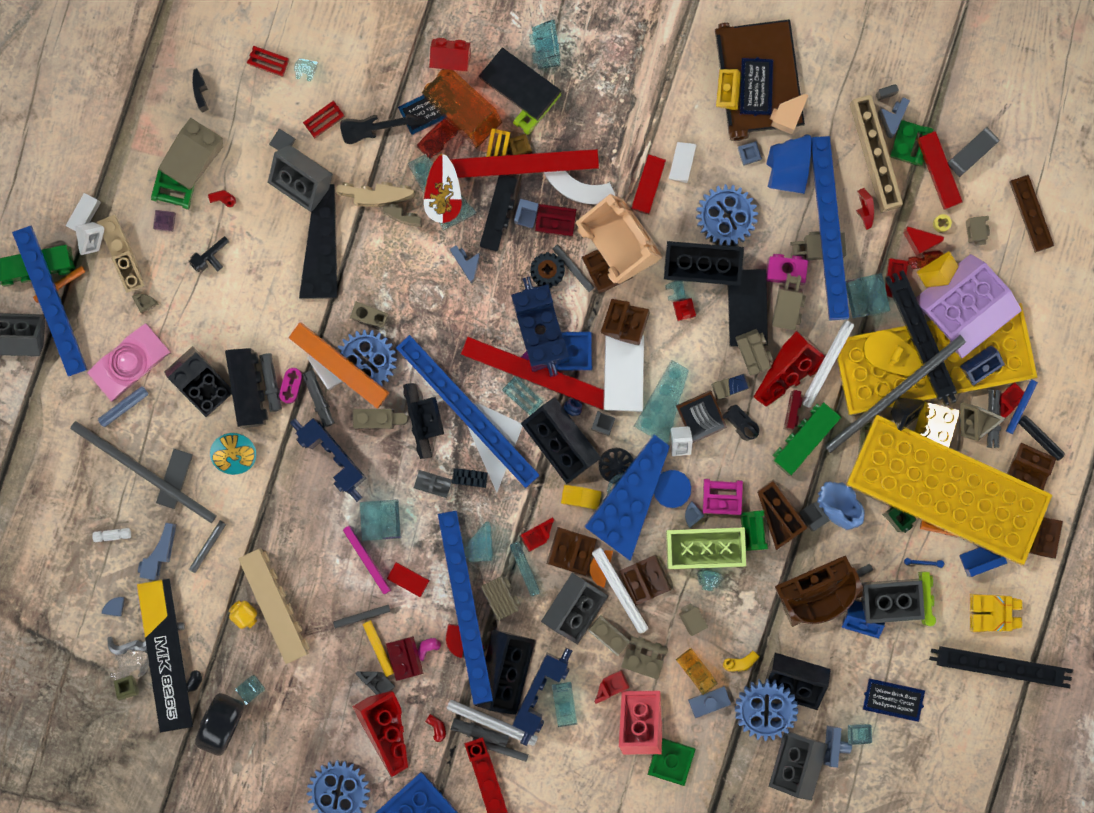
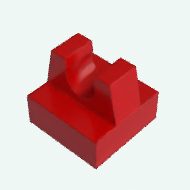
M692 298L673 302L677 321L696 317Z

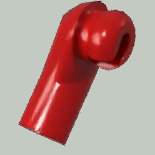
M429 714L425 722L434 728L433 739L436 742H442L446 737L445 724L432 714Z

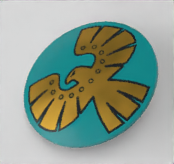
M227 433L221 435L213 442L210 449V458L213 465L221 472L230 475L242 474L254 465L256 448L253 442L246 436L238 433Z

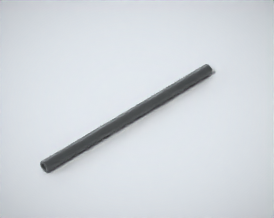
M959 335L828 442L825 445L826 449L831 453L876 415L966 343L964 338Z
M75 421L70 429L208 522L213 523L217 515Z

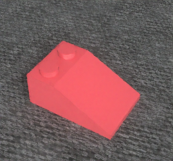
M622 691L619 748L623 755L662 753L660 691Z

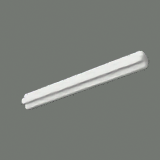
M845 320L802 400V405L808 408L812 406L854 327L853 323Z
M602 548L594 550L592 555L638 633H644L648 630V626Z
M450 700L447 709L520 741L525 733L506 722L454 700ZM536 735L531 736L528 744L534 746L538 737Z

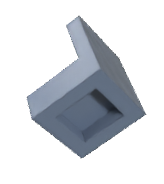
M520 199L514 223L533 228L539 204Z

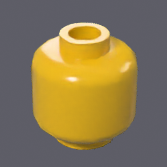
M238 600L229 609V619L240 629L251 628L257 622L256 616L258 611L246 600Z

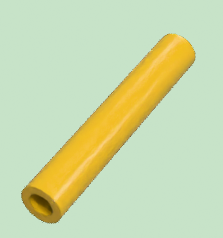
M370 620L362 624L385 676L388 677L394 674L372 621Z

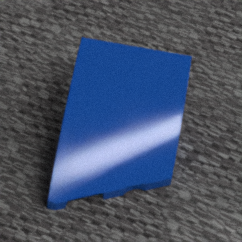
M805 134L803 137L794 140L790 139L782 144L778 143L770 147L766 165L771 167L772 170L767 187L805 194L811 158V135Z

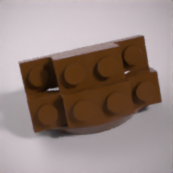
M846 555L775 586V590L783 604L784 612L792 627L800 623L820 624L830 621L844 613L853 604L855 599L863 596V587L855 568L851 567Z

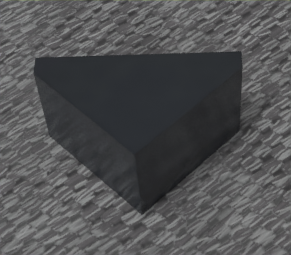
M898 398L895 400L891 415L898 430L902 431L919 417L925 401L908 398Z

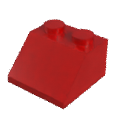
M445 38L432 39L429 68L468 71L471 58V42L460 39L455 41Z

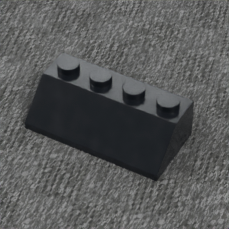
M667 241L664 280L741 286L744 247Z
M251 348L225 350L237 427L245 429L266 425L265 420H268L267 409H263L262 401H265L264 391L260 390L259 385L262 382L261 372L257 371L256 364L259 363L257 352H254Z
M556 397L543 404L521 423L566 484L570 483L601 459L600 455Z
M498 630L492 631L485 662L493 701L476 704L475 706L494 712L517 714L535 639Z

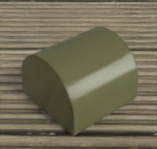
M132 675L114 681L116 696L119 701L139 694L137 682Z

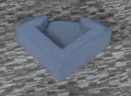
M693 501L689 503L685 511V520L689 528L704 517V514Z
M117 597L108 601L103 607L101 614L122 616L125 597Z

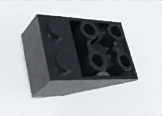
M193 346L164 371L166 377L205 417L232 395L231 387Z

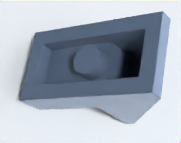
M904 97L900 102L896 101L892 109L894 114L884 109H880L878 112L889 138L895 135L910 100Z
M455 245L450 251L470 283H473L480 260V253L466 261L465 259L468 256L463 248L458 249Z

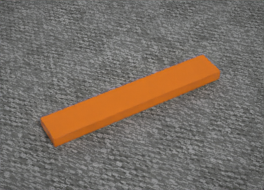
M302 322L298 323L289 336L290 340L375 408H379L389 395L386 389Z

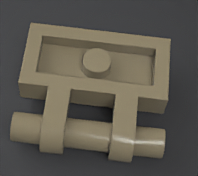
M631 636L630 644L636 645L634 651L626 650L621 667L658 680L664 661L657 659L658 654L666 656L668 648L661 646L657 642L654 644L645 641V638L642 637L636 638ZM645 648L652 651L651 656L640 653L641 649Z

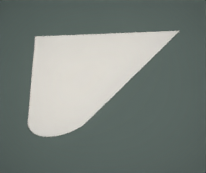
M475 404L515 447L523 427L521 423L481 404ZM469 428L496 492H498L506 467Z

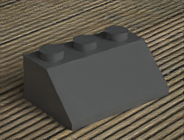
M287 145L274 152L267 183L312 212L328 191L333 174L291 145Z
M0 313V355L40 356L44 346V314Z
M571 573L541 622L578 645L608 598V595L574 573Z
M904 579L861 583L863 587L861 602L866 624L925 619L922 580Z
M784 732L768 787L796 798L812 801L828 744L792 732L788 734Z

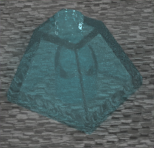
M485 522L468 542V546L465 547V557L469 558V562L493 560L491 522Z

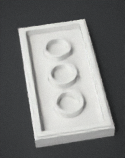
M605 335L604 410L643 411L644 335L640 345L626 343Z

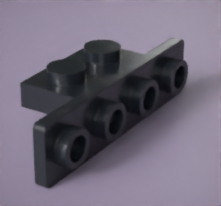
M499 175L480 242L481 248L495 252L498 251L503 231L509 225L510 218L507 217L509 210H513L515 200L512 198L517 184L516 178Z
M403 384V394L407 401L408 415L412 423V433L417 444L416 451L420 459L431 458L432 452L429 438L444 435L436 397L420 401L416 384Z

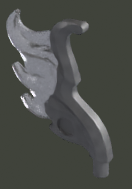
M177 622L178 630L185 629L184 622ZM113 637L107 638L108 648L115 654L119 664L118 671L110 673L112 678L118 680L127 677L136 669L140 671L138 677H141L149 670L146 641L135 640L117 646L113 642Z

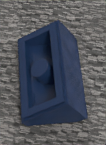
M989 346L960 367L974 386L1005 364L999 351L993 346Z

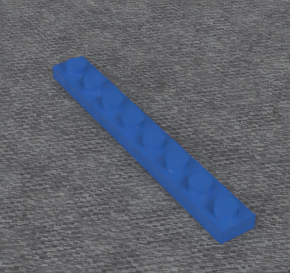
M32 225L12 232L68 377L88 370Z

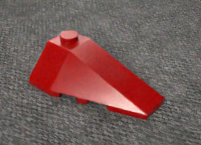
M796 331L782 346L756 391L754 398L765 407L783 396L788 388L793 385L795 387L801 383V379L807 375L810 377L814 375L820 368L825 355L806 337Z
M389 691L369 696L352 706L389 775L393 777L408 768L406 745L403 738L404 727L401 721L402 710L394 692Z

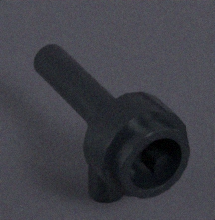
M224 236L201 256L195 252L190 257L189 264L199 273L208 268L206 263L208 260L218 272L223 266L214 257V254L229 243V240Z

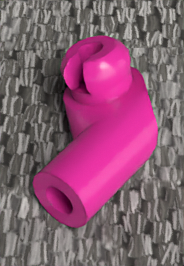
M436 638L422 641L417 650L420 660L424 661L427 651L439 650L441 642Z

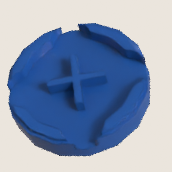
M678 470L662 472L654 491L655 499L667 508H676L686 503L691 495V484L686 475Z

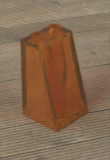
M442 69L437 77L428 83L421 92L425 99L476 149L490 136L492 128L497 129L503 123L496 108L454 70Z

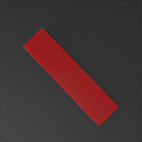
M936 131L917 138L943 210L962 203L963 201Z

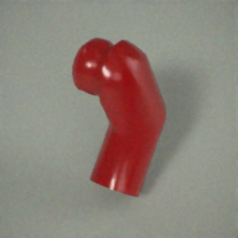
M226 190L208 194L210 203L221 201L227 207H233L236 203L235 197Z

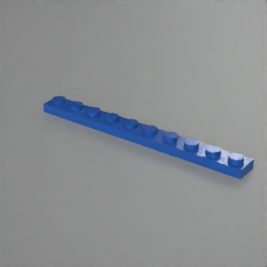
M830 136L811 137V154L829 321L848 320L849 309Z
M411 335L396 347L404 358L525 488L540 476Z
M457 511L438 514L473 704L491 702L493 698Z

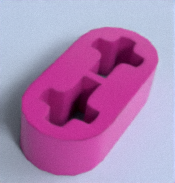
M289 368L283 378L279 396L287 404L296 401L303 376L302 372L297 368ZM296 371V375L299 378L294 379L293 385H291L289 374H293ZM289 387H292L291 393L294 394L293 398L290 397L289 400H286L284 392H288Z

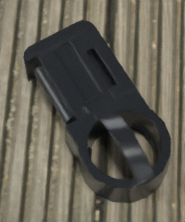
M738 405L730 406L728 412L723 414L722 418H726L736 428L735 431L741 439L749 441L758 437L759 426ZM744 427L753 433L751 438L745 434Z

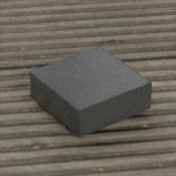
M894 84L879 89L876 93L877 100L896 95L899 91L898 86Z
M278 129L269 145L276 150H280L287 145L292 146L296 139L283 130Z

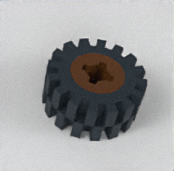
M549 252L536 256L530 268L533 281L538 286L549 285V288L557 286L562 281L565 272L564 263L561 261V258Z
M454 468L452 484L486 488L488 472Z

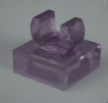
M155 210L153 229L173 232L176 213Z

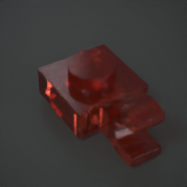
M941 250L923 252L922 258L908 257V265H911V269L923 268L942 256L943 252Z

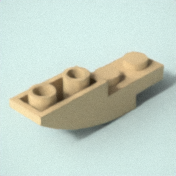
M345 182L342 185L337 184L336 188L338 195L354 198L353 203L355 206L362 207L388 206V204H398L415 197V192L410 186L400 185V187H394L389 182L376 183L375 191L372 190V187L361 186V188H356L354 184Z
M116 214L97 221V224L104 227L103 237L126 293L145 286L131 246Z

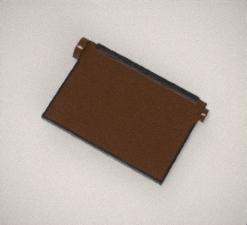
M790 19L730 27L729 23L718 24V28L715 29L719 67L720 69H738L741 73L738 110L725 108L730 140L740 141L749 138V132L777 129L771 126L773 120L770 117L774 108L778 110L781 103L801 96ZM746 61L769 62L768 111L744 110ZM803 110L796 127L805 125Z

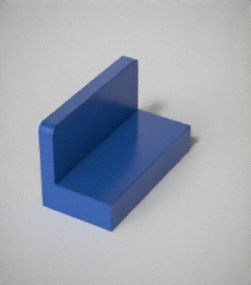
M982 547L965 552L959 556L967 577H973L1007 564L1005 557Z
M856 600L847 609L842 622V628L878 639L885 627V622L866 624L862 602Z

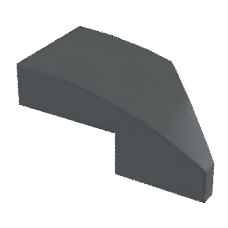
M357 671L355 673L376 695L389 692L395 687L383 672Z

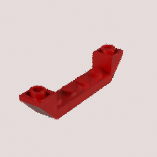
M483 737L464 743L487 813H508Z

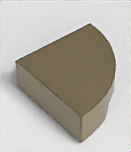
M136 294L132 296L140 313H144L159 305L154 298L148 295Z

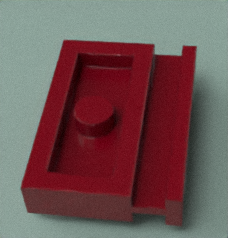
M539 204L535 232L573 237L577 209Z
M793 390L790 393L783 427L785 430L791 431L794 427H797L799 420L797 412L798 408H801L803 397H801L802 391Z
M414 636L386 643L396 681L424 674Z

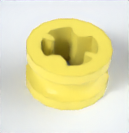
M945 214L937 216L933 221L934 229L941 233L947 231L952 224L950 217ZM938 219L940 221L944 219L946 221L945 225L947 226H942L940 228L938 226V224L940 223L938 222Z

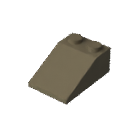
M190 118L177 135L158 169L191 190L223 148V138L193 118Z

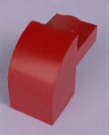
M449 623L446 633L447 647L453 655L462 658L464 651L459 625Z

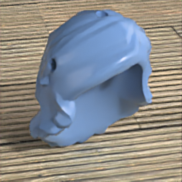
M825 482L824 486L821 487V491L818 492L817 502L820 503L819 507L824 509V513L831 522L846 530L862 525L865 510L856 499L857 495L853 488L846 486L843 482Z

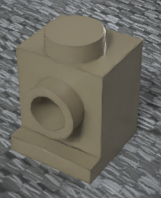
M989 216L973 217L966 220L969 243H975V246L986 244V240L990 235L989 225H986Z

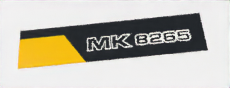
M170 578L137 584L159 731L161 733L193 727Z

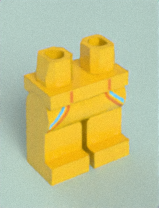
M970 594L971 612H990V614H970V631H1012V629L1022 628V618L1012 617V610H1022V600L1012 598V596Z

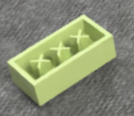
M745 527L666 530L667 569L746 566Z

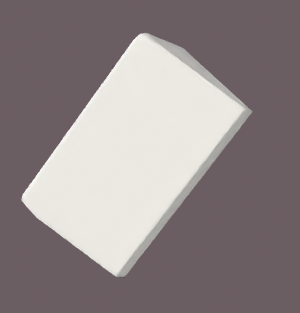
M677 142L669 179L684 183L688 182L696 144Z
M84 193L68 220L66 227L76 231L75 226L90 223L101 202Z
M312 356L307 357L328 390L342 382V380Z

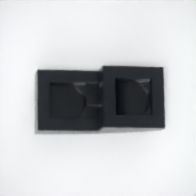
M196 68L193 70L192 78L194 97L200 111L205 112L209 108L201 92L208 90L200 71Z

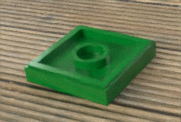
M662 738V753L653 754L647 775L685 786L696 748Z

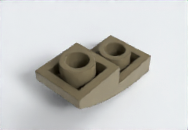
M388 204V207H383L384 214L393 220L406 225L421 227L422 219L417 216L418 214L406 213V216H403V209L399 208V205Z

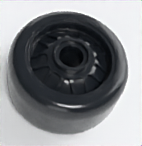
M217 694L203 716L195 738V745L213 755H223L244 711V704L226 694Z

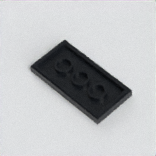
M503 47L479 75L482 81L537 121L561 93L558 87Z
M766 269L742 270L741 286L728 285L729 347H738L735 337L757 329L759 334L763 333L766 344L763 346H768Z

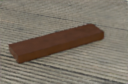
M1029 174L1009 181L1034 252L1053 247L1054 243Z

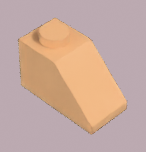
M803 94L781 103L778 110L774 108L770 117L773 120L771 126L793 134L809 95Z

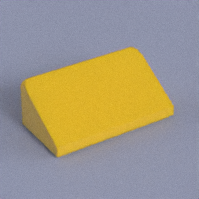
M719 69L716 107L738 110L741 73L738 69Z

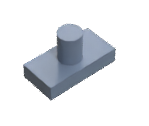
M725 686L688 699L695 718L731 705Z
M827 726L825 743L828 746L823 761L824 765L838 768L839 753H851V742L841 741L842 728Z

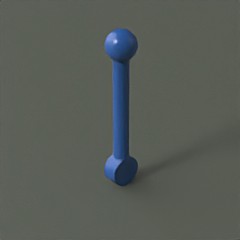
M910 558L904 560L905 565H934L938 568L944 566L942 560L937 562L911 560Z

